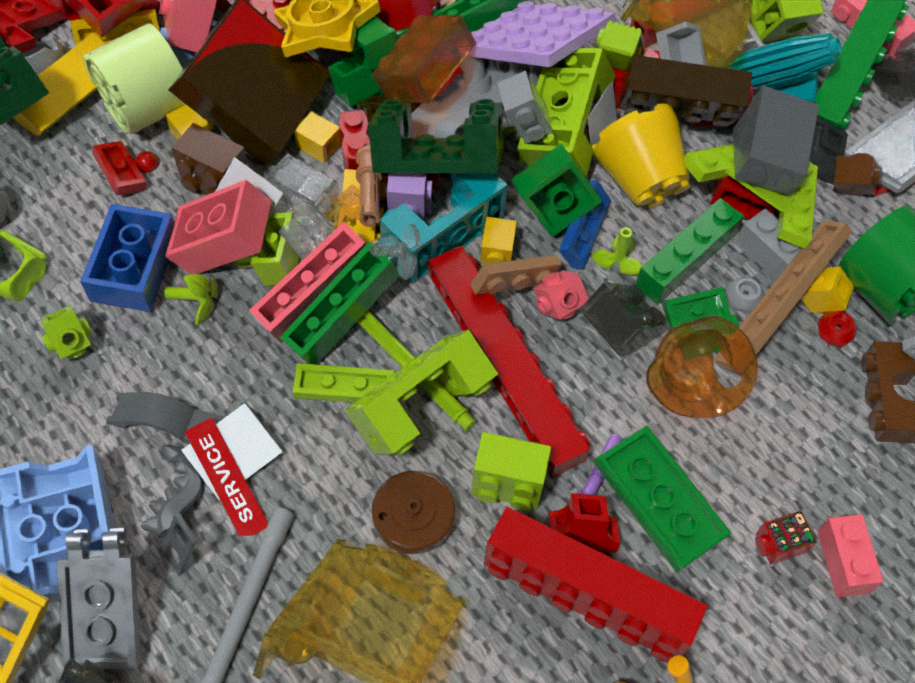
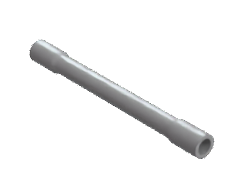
M279 507L274 509L264 532L262 544L206 674L200 683H222L280 545H282L293 520L294 514Z

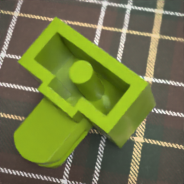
M292 212L269 213L261 251L234 261L238 268L253 267L264 286L277 285L298 265L305 235Z

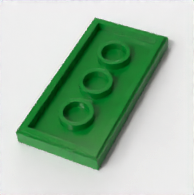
M647 425L602 453L593 461L677 573L732 534Z

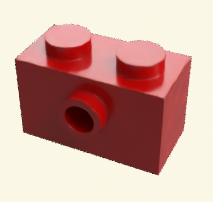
M731 176L718 178L715 181L710 200L712 205L721 198L744 216L743 218L748 220L765 208L772 215L776 210L775 207Z

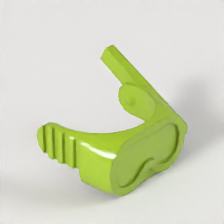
M3 229L0 231V237L12 244L13 248L24 256V259L16 273L5 281L0 282V297L2 296L13 301H22L29 294L31 288L45 275L46 265L44 262L47 259V255Z

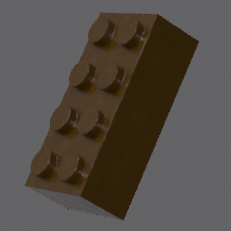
M632 55L623 74L619 108H624L629 113L637 110L640 114L644 111H654V107L657 104H668L672 106L676 116L684 117L685 121L700 122L701 120L713 121L712 123L716 126H729L734 124L748 107L752 72Z

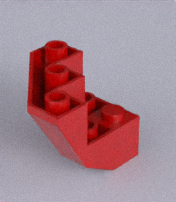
M51 0L64 14L73 8L101 38L137 11L155 9L156 13H158L161 0Z

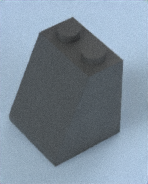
M762 85L733 128L735 178L791 196L807 176L818 114V104Z

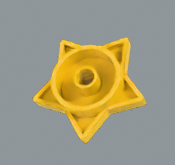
M292 0L288 6L273 10L276 21L287 30L281 45L285 57L319 47L351 52L354 47L356 30L381 11L378 0Z

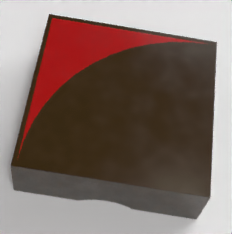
M235 0L221 16L206 37L201 49L189 60L168 91L202 118L218 126L231 141L243 146L245 152L265 166L281 153L329 78L330 71L307 52L285 57L281 47L285 33L246 0Z

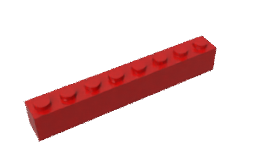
M460 246L429 259L428 275L461 330H469L497 371L498 375L492 381L529 442L551 446L547 465V472L550 477L554 478L586 462L590 451V442L586 434L582 430L578 431L574 425L569 407L565 403L561 404L557 398L556 388L549 377L545 378L540 371L538 358L525 347L523 335L519 328H513L508 320L509 316L502 302L498 303L493 294L476 295L470 284L478 273V265L472 255L468 256L464 248Z

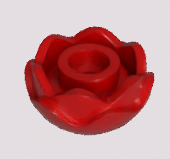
M844 311L826 312L817 321L820 338L830 345L843 347L849 342L854 341L856 337L857 326L855 320Z

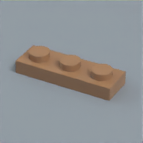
M556 255L483 264L470 286L476 295L485 293L496 294L500 291L512 289L521 290L525 287L539 285L545 276L557 272L562 263Z

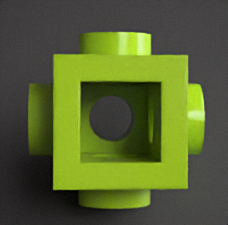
M71 305L40 318L46 334L41 335L49 353L56 351L60 359L68 357V359L76 358L87 351L86 347L91 345L87 336L93 334L84 316L79 319L77 318ZM66 333H71L69 336H63Z

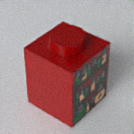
M802 511L763 523L756 532L757 537L755 538L759 553L763 557H767L770 565L808 553L817 543Z

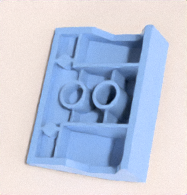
M93 445L85 446L76 458L51 465L28 461L0 469V572L49 598V603L59 602L57 560L68 556L66 534L74 533V529H90L91 542L89 550H104L103 533L110 532V528H115L103 462ZM6 601L3 603L5 609L15 607Z

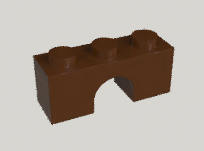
M874 341L868 351L862 355L861 359L862 371L867 372L868 378L865 386V398L867 401H871L872 409L869 414V428L875 431L876 441L915 444V401L904 399L894 389V385H907L915 375V360L903 352L902 343Z

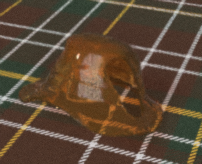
M707 316L677 325L663 337L654 359L647 369L646 382L656 400L672 413L690 418L717 417L737 408L749 395L757 376V357L751 341L739 327L722 317ZM714 348H718L729 366L741 374V381L736 386L725 388L718 381L713 367Z

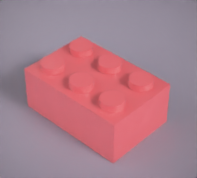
M243 180L179 206L165 257L189 274H199L259 253L263 245V237L272 200L250 182Z

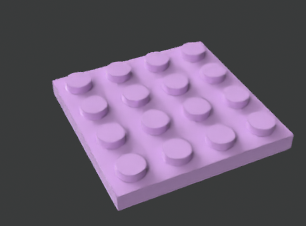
M532 1L521 2L514 10L502 13L501 17L497 20L485 23L484 27L480 30L468 33L466 38L456 43L457 55L551 67L597 37L600 29H605L608 21L612 20L615 23V13L604 12L602 8L583 10L579 9V6L562 8L556 7V4L553 3L534 5Z

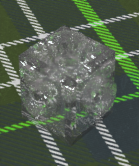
M311 202L278 232L297 254L304 259L336 229Z

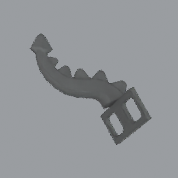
M163 445L161 451L168 463H178L174 472L184 474V476L175 477L173 483L179 489L173 487L165 489L164 493L167 500H153L150 502L149 507L156 516L143 521L141 528L158 535L160 538L166 536L161 549L177 575L180 576L184 573L197 543L182 515L200 496L202 481L200 474L181 451L183 448ZM180 529L183 530L187 537V545H185L178 533ZM171 544L180 558L179 564L170 551Z

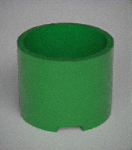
M910 205L894 210L874 224L850 247L838 265L852 282L854 288L890 325L896 322L895 318L898 316L905 320L915 313V209Z

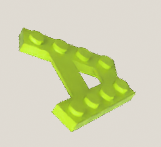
M733 144L686 153L684 157L685 166L699 183L731 176L780 211L777 238L801 248H807L812 240L818 166L809 161L807 176L794 193L788 196L736 179Z

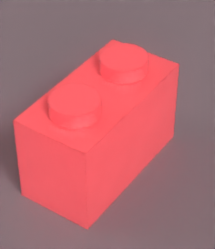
M863 514L829 518L817 533L836 598L872 593L884 581Z

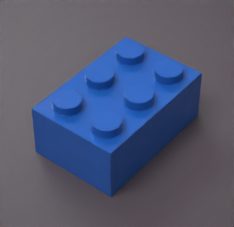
M116 204L110 205L80 281L90 302L151 312L169 259L165 256L174 226L172 214Z

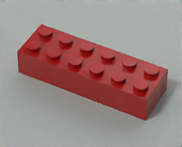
M507 506L486 545L483 565L488 567L487 571L494 577L501 580H506L508 577L520 583L519 587L524 592L532 596H538L540 593L552 599L551 603L557 609L567 613L573 610L585 616L584 621L598 629L607 627L617 632V637L622 642L631 646H637L639 643L650 649V654L654 658L668 663L673 656H683L691 647L708 605Z

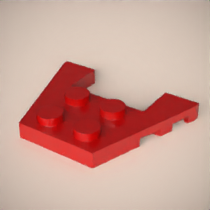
M0 0V37L8 48L14 46L21 53L36 48V38L29 34L31 30L42 26H52L55 22L63 19H68L69 21L83 19L73 8L64 14L51 0Z

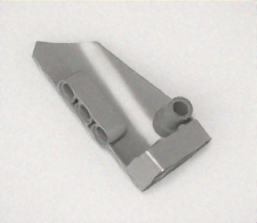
M458 55L459 66L462 72L458 76L453 77L454 80L436 98L426 99L411 113L413 138L425 134L433 135L435 138H447L454 134L464 136L463 124L465 119L469 118L471 103H475L480 99H492L494 103L502 102L497 83L523 71L527 72L536 88L542 66ZM503 114V129H505L509 125Z

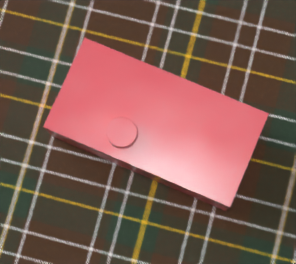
M161 0L159 14L163 15L169 46L198 52L209 34L217 0Z

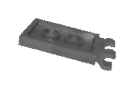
M126 527L110 528V532L103 533L104 550H89L91 542L90 529H74V533L66 534L68 556L57 560L63 670L136 669L141 664L135 554L124 555L127 541Z

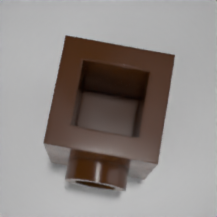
M855 153L853 156H837L834 186L838 193L844 195H876L877 184L882 183L883 169L882 166H878L875 157L867 153Z

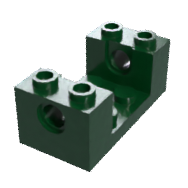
M0 37L1 126L48 95L49 91L23 54L14 46L8 48Z
M396 99L380 103L368 124L373 173H498L504 151L502 102L494 103L492 99H480L475 103H471L469 118H466L463 124L464 136L454 134L447 138H435L433 135L425 134L413 138L411 103H401L400 100Z

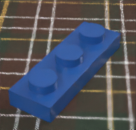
M591 180L590 183L603 202L568 226L559 248V252L570 266L575 269L584 268L611 201V198L598 180Z

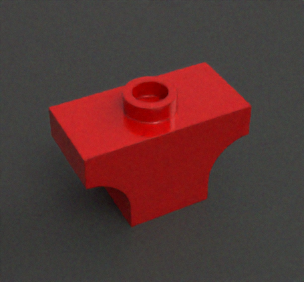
M571 493L570 500L564 508L548 512L546 520L548 527L596 551L618 552L620 537L617 518L608 515L606 496Z

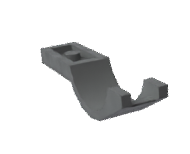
M128 392L117 394L116 400L118 404L113 415L107 417L106 423L121 428H126V426L133 424L145 425L167 432L183 443L190 444L184 431L212 417L215 424L225 417L195 410L177 399L162 394Z

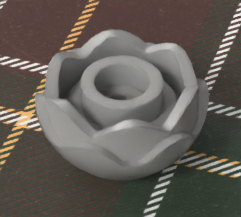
M748 277L733 280L725 291L730 306L744 313H751L765 295L760 283Z

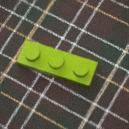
M297 363L292 392L293 398L356 402L393 375L394 370Z

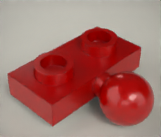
M122 141L93 145L92 154L116 196L145 190L146 181L141 172H153L159 165L158 157L150 151H142L135 159H132Z

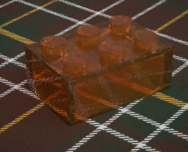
M421 15L412 22V26L405 35L396 41L395 47L390 53L380 60L379 66L372 73V76L388 100L396 99L401 102L430 103L477 43L461 15Z

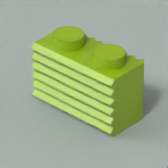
M610 20L607 22L605 29H600L596 45L599 48H603L611 67L625 71L632 55L644 56L645 46L640 28L635 29L634 26L630 28L629 25L624 26L623 23L619 25L618 22L613 23Z

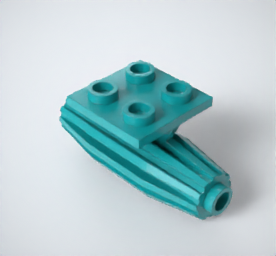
M831 33L792 37L750 49L718 66L752 72L751 86H753V89H759L763 85L810 102H816L818 71L837 62L838 55L842 54V46L839 38H834Z

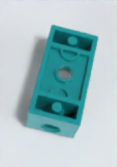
M451 173V182L453 183L451 192L453 194L450 196V205L454 209L445 216H439L434 219L430 226L419 218L405 203L396 209L388 210L380 219L381 252L393 262L395 267L412 284L416 283L428 274L429 259L460 246L464 248L484 233L486 216L504 219L508 185L496 173Z

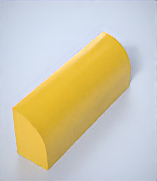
M92 33L40 73L38 77L49 91V94L13 118L34 135L40 136L97 90L96 84H92L86 71L83 55L106 43L96 34Z

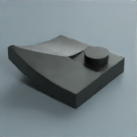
M818 116L809 161L818 166L817 179L834 184L837 156H844L848 133Z

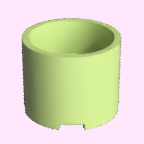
M149 23L83 55V62L92 84H96L98 92L104 100L105 108L124 133L129 132L132 135L165 118L166 113L185 104L168 91L183 69L165 38Z

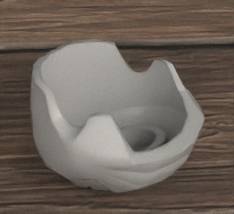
M53 37L36 43L35 49L22 53L37 76L64 55L62 43Z

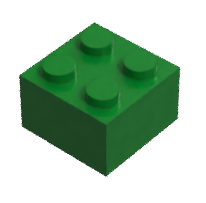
M562 143L511 179L521 198L552 237L603 202Z

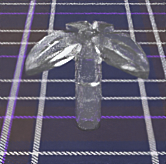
M415 224L405 226L401 233V242L394 235H385L371 242L370 251L373 256L399 257L397 270L404 280H408L416 268L417 258L409 252V249L419 247L420 235L418 228Z

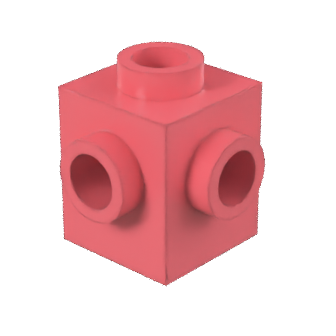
M564 270L554 272L545 276L542 279V283L533 288L537 296L535 302L540 312L559 320L573 316L576 309L589 302L578 273Z

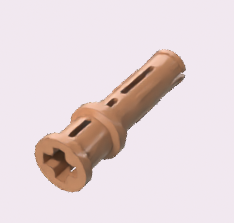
M363 146L356 153V161L359 165L356 170V179L360 183L359 220L362 225L372 227L380 221L379 184L383 180V173H373L370 146Z

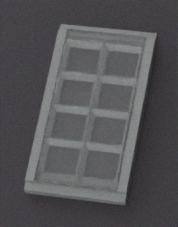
M915 99L845 151L844 156H853L855 153H867L874 156L878 166H882L883 169L881 184L896 193L902 192L915 182Z

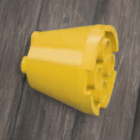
M657 104L654 107V111L639 114L636 110L619 118L599 133L601 140L598 143L591 145L598 162L632 202L637 206L647 205L649 209L661 206L665 202L664 198L671 194L677 195L690 188L688 182L690 176L684 163L685 151L679 121L672 106L668 104Z

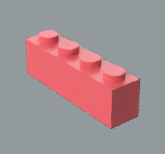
M343 222L249 311L281 343L283 340L280 336L363 249L366 243Z

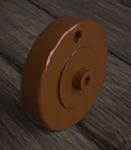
M422 471L398 473L387 479L374 496L372 503L373 525L380 539L387 546L398 552L420 554L431 551L446 540L453 528L455 520L453 496L444 482L432 474Z

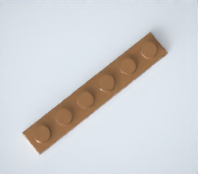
M823 220L812 234V240L807 248L800 249L714 358V361L720 368L742 374L751 364L753 358L764 344L769 341L771 335L782 321L787 318L792 308L807 292L810 285L825 269L831 258L853 232L847 223Z

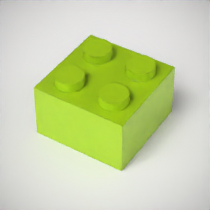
M482 432L473 470L471 495L477 496L478 500L492 504L496 503L497 500L510 503L512 508L521 511H528L531 508L537 509L544 485L551 446Z

